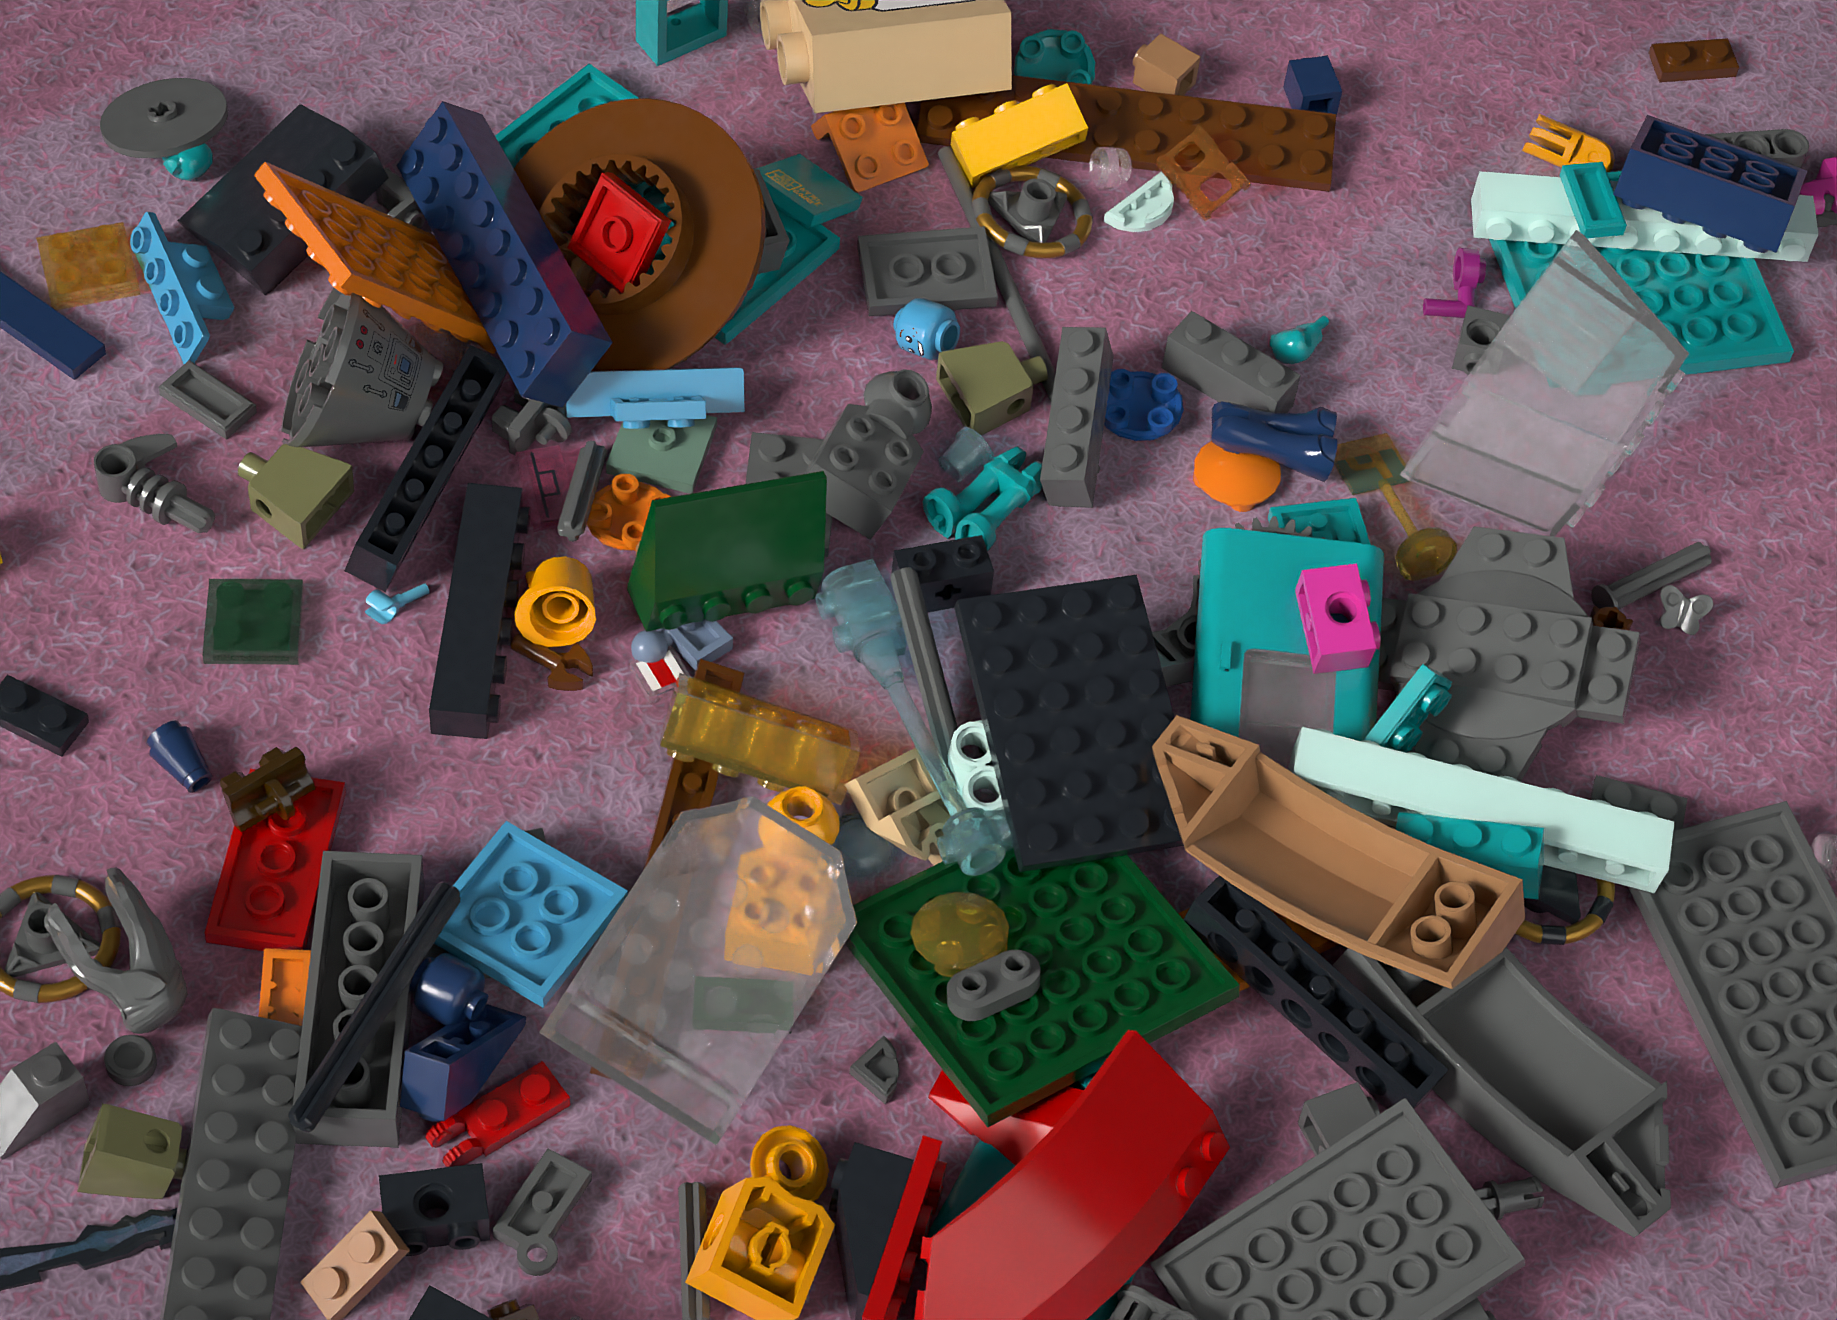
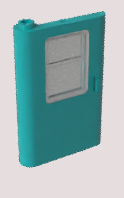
M1215 528L1206 531L1202 539L1190 720L1258 744L1260 752L1288 770L1292 750L1302 726L1311 729H1325L1334 735L1358 741L1365 740V737L1377 721L1380 648L1375 651L1369 666L1366 668L1314 674L1295 588L1302 570L1357 563L1360 579H1366L1370 589L1371 601L1370 606L1367 607L1370 622L1375 621L1381 634L1384 552L1381 548L1364 543L1234 528ZM1330 614L1337 622L1349 623V620L1342 614Z

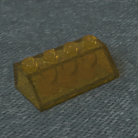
M682 673L678 675L660 735V746L667 748L666 753L675 759L693 762L694 758L713 763L712 769L721 774L739 777L741 772L758 778L757 783L777 792L784 791L785 787L791 789L797 786H806L820 792L828 800L842 805L847 792L844 784L851 781L860 755L858 734L855 730Z

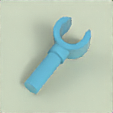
M422 584L402 594H397L392 598L376 589L366 598V603L371 607L365 611V614L380 624H387L398 614L399 608L429 594V588L426 584Z

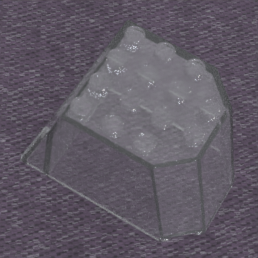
M1575 230L1509 316L1410 457L1400 475L1411 482L1555 537L1565 524L1571 528L1577 524L1587 508L1590 509L1606 487L1603 484L1607 478L1613 476L1626 456L1630 457L1645 436L1642 432L1646 426H1650L1665 406L1663 401L1666 396L1671 395L1686 373L1679 368L1689 353L1590 241L1578 230Z
M754 796L706 808L682 811L539 1033L717 1146L821 985L857 924L841 851Z

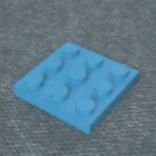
M505 821L453 885L460 891V903L434 944L475 966L486 975L544 1008L628 901V890L510 822Z

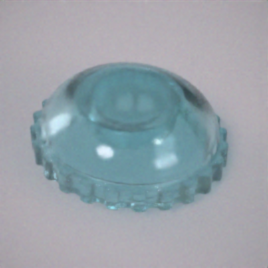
M859 811L842 813L839 816L840 831L835 842L823 854L840 866L839 877L841 880H849L851 883H855V881L865 883L867 880L872 882L877 877H883L885 872L891 870V865L895 864V857L898 856V847L872 832L866 826Z

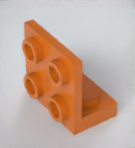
M905 103L833 111L825 114L811 125L817 140L831 137L849 185L856 193L925 169L929 165Z

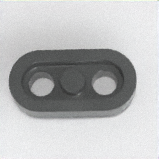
M1009 950L958 972L949 980L947 985V1004L949 1010L962 1020L977 1021L1032 997L1040 986L1039 962L1028 952ZM973 987L978 988L977 990L973 991L968 990Z

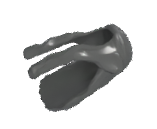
M117 867L109 868L106 870L108 875L105 877L106 894L129 938L130 970L122 971L97 964L90 957L56 903L48 909L44 919V926L75 976L90 989L106 995L120 1009L123 1024L128 1030L136 1034L148 1033L162 1027L181 1012L188 995L187 986L180 962L175 957L173 946L160 920L153 914L139 890L122 870Z

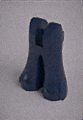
M1221 401L1212 407L1211 439L1215 445L1223 448L1224 451L1266 457L1308 477L1325 482L1333 469L1338 441L1336 438H1333L1337 413L1324 407H1318L1305 413H1274Z

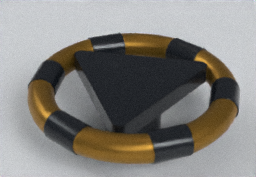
M1543 865L1539 898H1524V906L1536 913L1549 912L1571 925H1537L1524 919L1515 934L1539 944L1564 945L1580 941L1593 934L1605 923L1613 908L1615 884L1595 878L1597 897L1586 917L1579 921L1581 912L1576 873Z

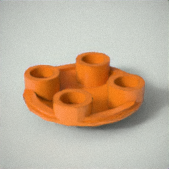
M1210 441L1200 449L1194 460L1193 481L1197 487L1201 488L1212 499L1229 505L1238 512H1247L1252 510L1255 504H1260L1274 495L1281 482V467L1278 462L1259 455L1248 453L1236 454L1224 451L1223 448Z
M617 475L613 478L612 484L596 492L587 526L591 534L603 544L618 550L636 551V546L643 534L652 500L671 496L664 494L656 487L639 482L634 475Z

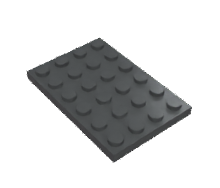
M1404 1098L1151 1262L1150 1265L1177 1307L1182 1311L1189 1312L1197 1320H1443L1524 1267L1526 1263L1524 1256L1407 1099Z

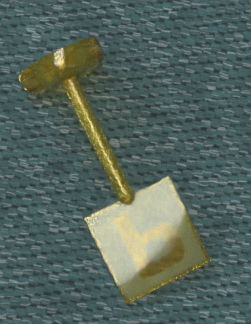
M1384 433L1337 444L1334 465L1351 494L1356 495L1380 489L1409 536L1401 543L1395 555L1396 567L1405 579L1416 581L1436 576L1444 571L1456 556L1457 544L1453 537L1444 529L1430 527L1418 531L1391 487L1411 482L1414 476L1388 434Z

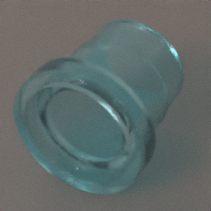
M962 427L955 435L956 440L938 458L942 469L957 482H962L980 465L984 466L994 459V454L989 444L980 434L969 427Z

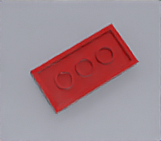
M250 768L249 773L255 771L256 769ZM311 777L316 789L293 802L296 811L293 817L284 820L275 812L243 832L234 826L204 932L206 943L264 951V949H306L317 906L323 851H331L346 795L345 782Z
M922 1136L862 1315V1320H898L902 1304L906 1305L914 1280L913 1271L917 1259L921 1260L922 1236L928 1237L929 1230L927 1229L931 1215H935L944 1188L942 1183L948 1163L939 1160L943 1141Z

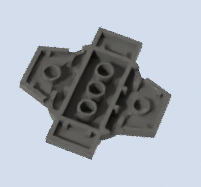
M1474 526L1439 582L1429 586L1419 594L1408 593L1407 601L1382 597L1378 689L1394 691L1396 696H1398L1422 664L1439 671L1452 681V686L1448 690L1452 697L1437 716L1434 717L1432 714H1429L1421 724L1419 729L1423 731V734L1415 745V752L1424 755L1428 759L1451 765L1462 764L1475 771L1498 777L1509 776L1521 782L1542 748L1541 741L1549 730L1558 725L1564 728L1577 717L1624 724L1641 641L1640 632L1593 626L1592 618L1588 617L1580 605L1574 601L1565 538Z

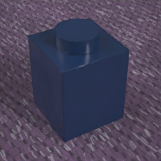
M1328 55L1289 60L1283 88L1291 108L1336 114L1337 117L1342 88Z

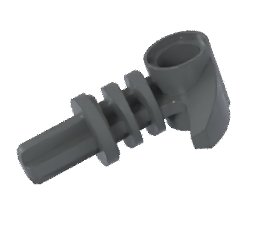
M172 434L140 436L121 444L105 446L96 453L94 468L98 489L101 496L107 501L114 503L127 501L133 507L140 506L141 511L146 514H152L153 519L162 525H166L171 520H174L197 533H207L211 529L212 523L215 520L213 510L186 496L187 488L177 480L168 482V479L163 475H156L153 470L145 467L149 461L177 447V442Z

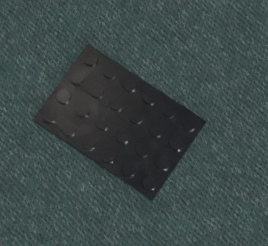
M1137 575L957 600L954 609L1019 872L1184 846L1152 750L1154 743L1175 717Z

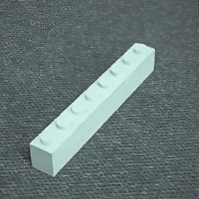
M1479 171L1471 198L1474 238L1807 262L1818 237L1814 198L1808 195L1798 196L1777 253L1769 250L1767 253L1752 251L1746 248L1741 240L1730 236L1723 239L1710 236L1699 225L1687 221L1685 224L1668 221L1662 217V212L1648 207L1643 210L1631 208L1621 202L1622 198L1617 196L1616 198L1627 224L1624 235L1583 239L1560 177ZM1610 181L1615 191L1618 182Z
M1302 726L1292 750L1289 771L1349 807L1386 825L1396 827L1398 813L1403 812L1544 828L1543 865L1655 893L1669 870L1674 821L1658 818L1650 812H1635L1612 806L1603 800H1588L1568 795L1556 788H1541L1525 784L1513 777H1498L1482 773L1466 765L1443 763L1428 759L1419 753H1404L1381 747L1372 741H1358L1334 735L1325 729H1311Z

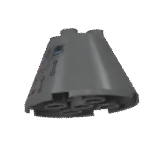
M333 288L318 314V318L324 320L316 342L307 339L291 382L281 425V432L289 434V440L283 438L282 443L296 448L409 441L414 434L416 425L424 426L431 413L433 402L428 400L427 396L430 387H434L440 378L443 362L434 359L384 305L377 308L360 295L352 293L350 296H347Z

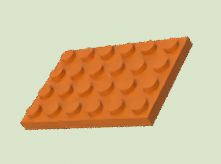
M264 162L254 176L266 190L263 194L265 199L272 206L283 212L287 218L285 225L290 231L306 242L309 246L306 249L307 254L315 262L326 268L330 274L328 281L339 292L347 296L355 293L362 296L374 307L380 308L382 305H385L404 319L410 320L411 317H415L434 331H439L442 328L464 343L472 340L492 354L497 352L433 234L270 163Z

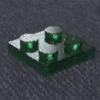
M209 579L202 654L204 664L299 665L304 593L303 579Z

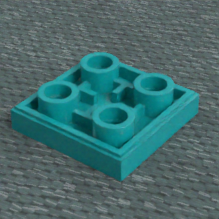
M1422 664L1368 733L1365 740L1375 742L1381 747L1408 753L1420 740L1423 731L1419 727L1428 715L1437 716L1450 701L1452 694L1448 690L1452 686V681L1439 671Z

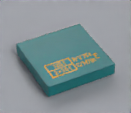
M801 154L756 168L760 170L773 203L808 228L858 210L863 199L861 195Z

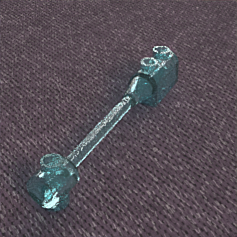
M873 558L832 571L821 584L822 592L816 594L819 614L823 620L835 617L838 625L832 628V634L839 653L852 651L855 659L862 663L878 683L887 690L951 817L943 826V836L937 838V846L943 862L946 865L957 862L962 872L966 875H980L992 870L1000 864L1005 857V853L1012 850L1013 842L1010 828L1001 813L988 817L986 811L982 808H967L903 682L904 676L898 656L904 655L906 650V636L899 609Z

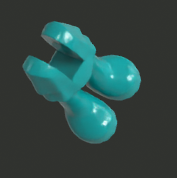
M1018 446L1011 448L994 457L993 461L985 464L984 470L956 496L953 492L943 487L936 488L928 493L922 502L925 515L933 528L947 539L954 533L955 540L982 535L987 551H989L996 541L995 530L1014 509L1017 507L1023 508L1035 494L1040 492L1042 488L1040 481L1042 463L1035 461L1020 473L1018 470L1025 461L1026 451ZM993 492L998 495L980 514L972 513Z

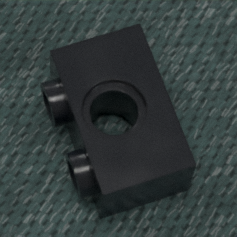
M482 1163L379 1175L382 1213L410 1251L405 1256L420 1255L426 1252L428 1248L447 1245L456 1250H466L476 1247L480 1241L490 1240ZM434 1208L443 1209L447 1212L439 1218H428L423 1215L428 1210Z

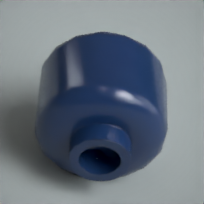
M450 953L440 954L436 958H426L416 970L410 984V990L414 993L416 1008L445 1026L458 1024L466 1018L472 1021L476 1020L488 1001V994L484 992L485 977L483 972Z

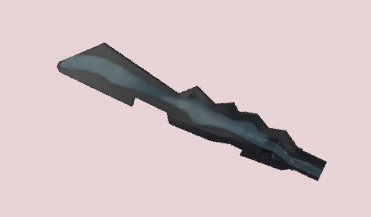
M177 1208L169 1212L150 1209L136 1218L125 1215L112 1227L87 1225L76 1241L0 1248V1291L41 1282L39 1272L77 1264L83 1270H88L129 1258L146 1248L160 1246L161 1250L169 1248L172 1245Z

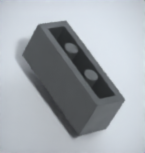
M1191 311L1167 337L1162 369L1217 402H1231L1274 413H1288L1293 407L1301 377L1300 374L1199 314Z

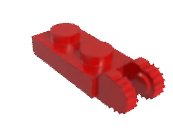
M541 1061L458 1111L457 1114L452 1115L445 1121L437 1122L428 1130L425 1138L432 1148H436L467 1131L471 1138H467L460 1142L459 1145L450 1149L442 1160L446 1167L466 1165L482 1154L486 1157L570 1106V1096L546 1064Z

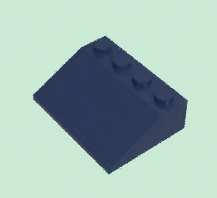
M1647 115L1629 150L1613 195L1622 198L1621 202L1631 208L1643 210L1648 207L1662 212V217L1668 221L1677 224H1685L1687 221L1699 225L1710 236L1722 239L1730 236L1741 240L1743 245L1752 251L1767 253L1769 250L1777 253L1795 208L1807 170Z

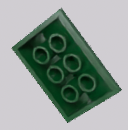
M824 471L652 500L627 586V591L646 632L659 629H676L692 622H701L703 619L713 622L727 616L743 613L756 614L766 609L780 606H798L807 603L811 599H815L824 573L827 477Z

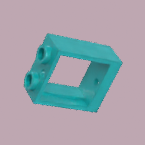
M636 0V42L657 66L727 36L728 0H700V3L668 17L667 1L669 0Z

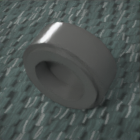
M124 1035L115 1039L107 1047L104 1055L107 1074L114 1082L123 1086H135L144 1083L153 1075L157 1066L156 1053L152 1043L139 1035Z

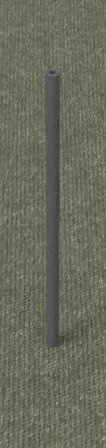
M945 146L938 151V157L970 227H980L975 220L972 209V188L952 147ZM987 236L995 282L1030 358L1040 356L1045 363L1048 378L1042 384L1050 402H1052L1056 371L997 243Z

